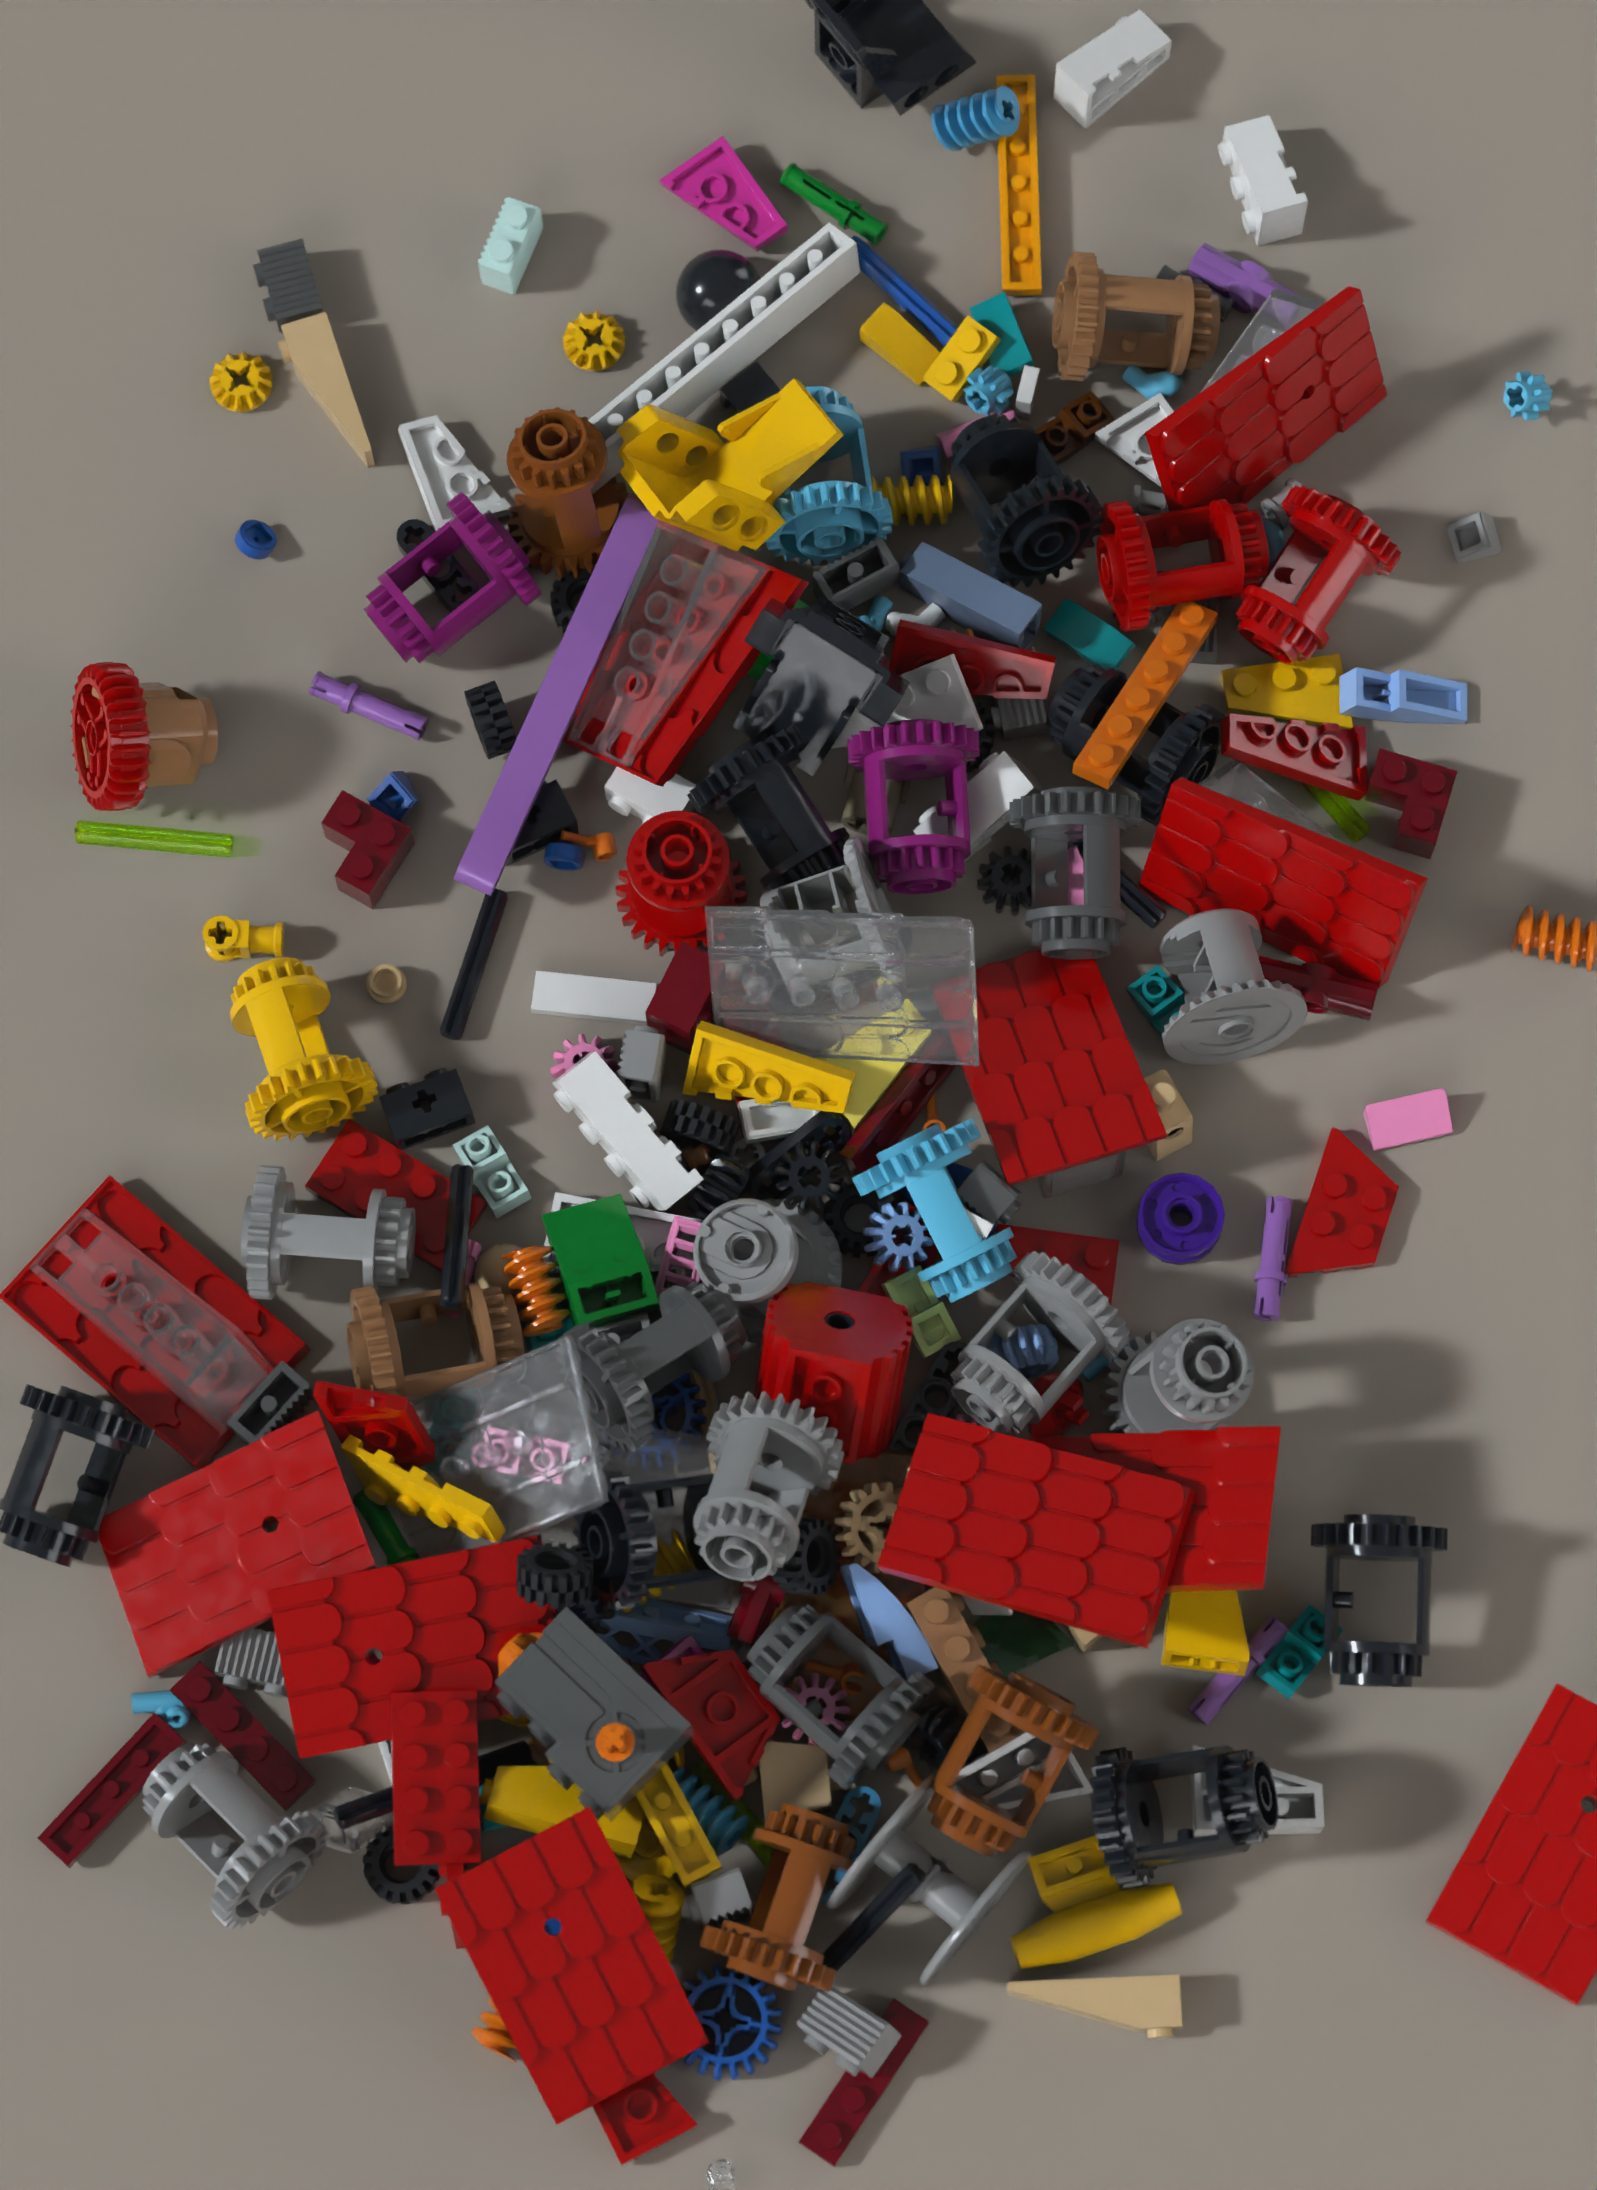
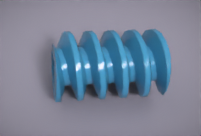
M999 86L997 90L989 89L984 94L976 93L971 98L962 97L959 101H949L946 105L939 104L933 108L931 117L932 126L939 142L950 151H959L966 147H972L976 144L986 143L989 140H996L1000 137L1014 134L1020 124L1021 114L1019 102L1014 92L1007 86Z
M680 1768L673 1773L715 1854H724L740 1840L749 1825L750 1818L743 1815L734 1821L733 1819L738 1810L736 1806L732 1804L722 1811L721 1808L725 1803V1797L719 1794L709 1800L713 1787L706 1784L697 1790L701 1777L695 1773L685 1780L686 1769Z

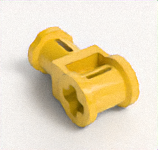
M219 915L209 919L203 927L202 935L206 952L215 961L228 962L234 958H251V954H275L276 958L283 957V922H276L275 926L251 925L250 920H232L227 916ZM220 934H227L228 936L225 937L224 944H217L216 942L219 940Z

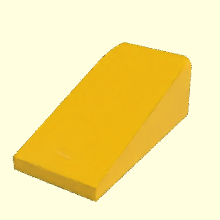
M883 302L860 328L861 342L919 387L924 382L922 380L923 376L940 352L896 310Z

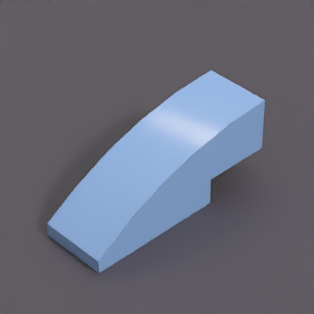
M1356 667L1339 677V714L1392 722L1464 723L1467 721V683L1400 669L1392 674Z
M857 1563L840 1566L843 1580L867 1646H878L884 1643L893 1669L905 1680H908L917 1671L924 1674L937 1669V1663L926 1639L914 1619L899 1600L876 1577Z

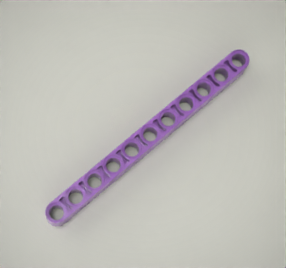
M631 492L623 504L455 873L453 880L489 896L493 894L662 523L661 520L654 518L639 497Z

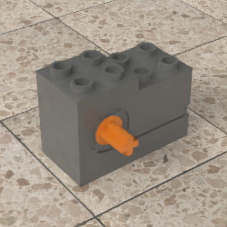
M565 1607L542 1631L543 1633H518L502 1648L498 1654L499 1678L495 1681L500 1693L496 1697L500 1700L499 1703L516 1719L523 1714L531 1721L527 1727L546 1748H549L554 1743L545 1753L550 1763L546 1768L549 1774L566 1790L573 1785L581 1793L578 1797L580 1804L584 1808L590 1806L597 1820L605 1815L612 1822L694 1733L692 1725L569 1608Z

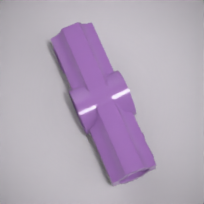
M1207 243L1199 247L1188 267V275L1195 279L1199 278L1209 287L1220 292L1221 295L1233 299L1234 304L1231 306L1232 308L1243 313L1253 311L1285 330L1290 329L1295 324L1305 306L1306 299L1272 281L1270 274L1257 263L1244 260L1241 263Z

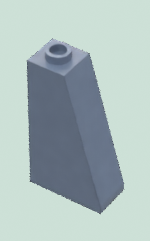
M923 541L915 552L910 549L899 563V586L927 605L935 603L942 609L947 618L964 629H972L976 637L1028 649L1038 635L1042 604Z

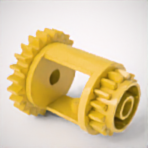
M274 958L252 966L238 978L237 985L233 987L234 993L230 995L233 1003L230 1010V1019L234 1029L240 1034L256 1036L269 1074L256 1086V1092L248 1094L249 1101L244 1103L250 1128L254 1130L256 1135L262 1133L264 1139L274 1136V1139L278 1141L288 1135L289 1140H293L299 1134H304V1137L307 1138L315 1131L325 1133L327 1127H340L341 1120H353L355 1118L354 1112L365 1111V1104L374 1102L373 1095L378 1094L376 1088L378 1085L368 1062L361 1063L359 1057L351 1060L348 1055L330 1054L318 1016L327 1008L331 995L326 982L316 976L313 966L305 967L304 962L296 958Z

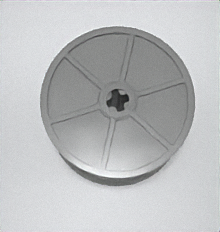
M935 1774L930 1775L917 1787L876 1834L840 1881L826 1905L830 1909H835L842 1905L863 1884L877 1866L894 1879L908 1863L917 1864L919 1869L925 1872L926 1879L912 1893L910 1897L911 1902L915 1903L920 1900L954 1928L921 1974L920 1983L923 1987L936 1977L1001 1899L1031 1856V1853L1026 1851L1018 1854L1002 1870L983 1894L980 1895L946 1867L947 1858L936 1859L905 1832L934 1792L931 1786L936 1776Z

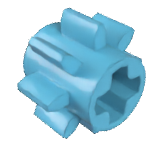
M988 366L983 371L978 367L967 377L969 384L963 390L966 402L973 411L985 414V416H989L995 411L999 415L1011 404L1008 398L1014 393L1012 382L1009 376L1001 369Z
M1531 371L1517 372L1516 381L1505 382L1506 389L1503 402L1511 410V417H1523L1525 421L1539 419L1538 411L1550 410L1549 403L1553 390L1544 381V374L1532 375Z

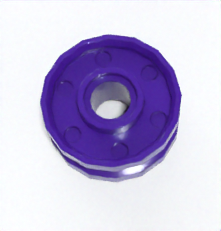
M1180 1172L1161 1177L1149 1186L1141 1198L1136 1221L1139 1240L1151 1255L1162 1262L1175 1265L1196 1263L1210 1254L1219 1241L1225 1218L1222 1198L1210 1183L1197 1175ZM1174 1212H1184L1189 1216L1191 1223L1187 1226H1177L1171 1221L1170 1215Z

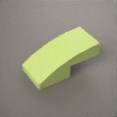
M916 1265L914 1269L895 1276L882 1283L881 1286L887 1297L896 1304L904 1305L908 1310L907 1316L912 1318V1341L922 1356L926 1358L942 1349L944 1345L961 1339L944 1303L938 1301L928 1280L921 1282L917 1273L922 1268L920 1265Z

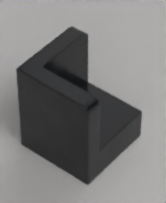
M756 362L720 388V403L725 409L732 406L737 413H740L773 396L780 389L760 364Z

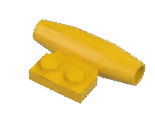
M1096 1835L1030 1857L1027 1863L1041 1902L1054 1913L1010 1937L1020 1969L1071 1962L1138 1939L1182 1915L1179 1899L1173 1884L1166 1882L1120 1890V1885L1116 1883V1876H1110V1865H1104V1852L1098 1849L1099 1842Z

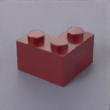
M1379 749L1364 800L1403 811L1392 848L1431 859L1457 775L1456 770L1385 749Z
M342 790L321 822L325 838L350 851L334 875L339 891L374 909L415 844L412 830L410 827Z
M681 942L645 1012L647 1026L657 1029L659 1031L658 1034L664 1035L666 1044L691 1055L699 1023L701 1020L709 1023L712 1013L709 1012V1007L713 999L720 1000L728 986L730 978L725 976L726 962Z

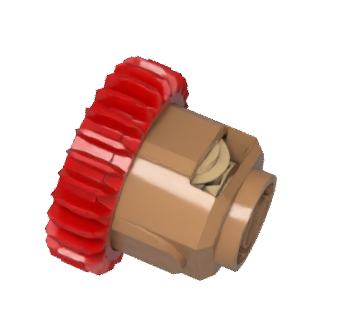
M98 662L96 664H89L82 669L77 677L78 682L74 685L76 694L72 696L74 706L70 710L73 716L72 724L70 725L73 731V739L71 741L74 746L72 756L76 760L75 771L79 773L78 783L83 786L82 793L87 797V802L94 809L100 811L132 809L137 807L143 799V792L147 788L191 785L199 775L200 766L211 765L214 762L218 747V727L213 705L207 697H195L178 687H167L160 682L139 683V679L134 676V671L126 663Z

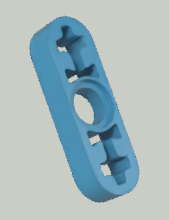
M857 1786L855 1789H851L846 1794L835 1820L841 1822L842 1818L845 1817L851 1822L855 1814V1807L850 1804L853 1799L860 1801L863 1795L870 1798L869 1806L874 1808L872 1813L864 1812L858 1824L860 1827H867L865 1833L862 1834L855 1827L848 1825L851 1827L849 1834L857 1841V1849L850 1858L854 1862L864 1851L881 1812L879 1795L867 1786ZM837 1871L834 1882L838 1885L846 1873ZM830 1889L827 1895L821 1894L819 1902L827 1904L834 1890Z

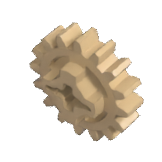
M890 1482L880 1483L879 1487L877 1483L864 1484V1491L862 1489L852 1490L850 1495L853 1502H841L839 1505L846 1512L845 1517L835 1518L834 1521L837 1525L843 1526V1532L835 1536L836 1541H845L847 1544L841 1552L843 1557L855 1555L853 1563H857L862 1568L867 1565V1571L870 1574L880 1573L881 1571L877 1564L882 1549L885 1546L884 1543L888 1532L883 1533V1531L877 1530V1527L870 1526L869 1524L877 1523L883 1529L889 1530L902 1488L893 1491V1484ZM868 1505L867 1512L860 1516L863 1509Z

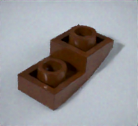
M1091 390L1064 406L1058 417L1035 431L1056 463L1060 465L1091 443L1097 431L1116 419Z

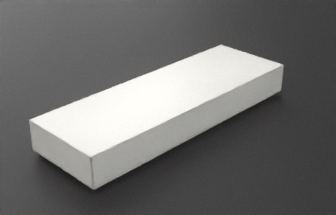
M536 971L531 1012L647 1025L645 1012L657 990V983Z

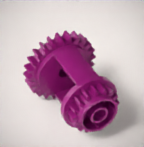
M460 492L446 504L454 517L390 569L377 577L380 585L366 595L371 604L363 610L405 663L413 657L418 663H421L433 652L440 657L516 595L525 606H528L542 595L538 585L525 570L531 562L516 541L490 510L484 514L480 513L463 492ZM464 545L491 579V582L433 628H430L403 592L425 574L429 577L438 574L441 570L439 563Z
M910 719L887 723L884 727H871V731H859V735H851V739H848L849 764H853L854 768H862V771H864L869 859L876 865L877 880H880V883H887V890L890 892L909 895L938 893L954 888L956 886V879L963 878L965 874L964 860L971 855L966 765L968 764L967 761H975L976 757L980 756L979 732H975L974 728H966L965 724L954 726V722L943 723L930 719ZM945 776L946 800L938 801L937 814L938 816H947L948 835L919 834L889 839L886 780L911 781Z

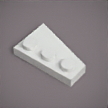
M1159 393L1097 431L1094 439L1161 487L1145 432L1174 411L1163 395Z
M437 415L399 425L398 434L435 532L454 517L446 504L460 492H463L482 514L490 510L496 518L510 515L509 507L511 505L505 498L501 499L490 485L491 481L482 470L478 471L465 455V449Z

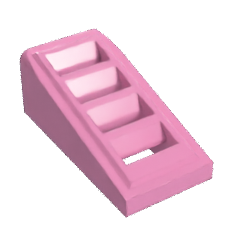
M674 1216L655 1285L658 1300L661 1293L667 1289L665 1288L667 1281L684 1286L694 1281L698 1285L701 1284L702 1280L697 1273L694 1261L676 1256L677 1249L693 1253L694 1243L682 1240L681 1236L682 1233L696 1236L702 1223ZM672 1265L692 1270L691 1278L670 1272Z

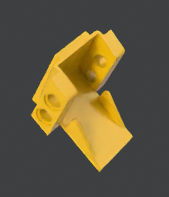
M794 378L778 393L721 422L717 430L723 438L728 439L725 444L715 431L652 404L644 406L616 429L624 441L618 450V455L625 464L619 472L652 516L735 551H739L742 545L757 550L785 523V520L775 509L773 503L843 436V433L801 381Z

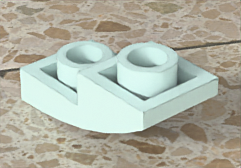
M488 1125L453 1144V1148L463 1165H470L473 1168V1182L496 1219L532 1199L529 1190L510 1163L506 1152Z

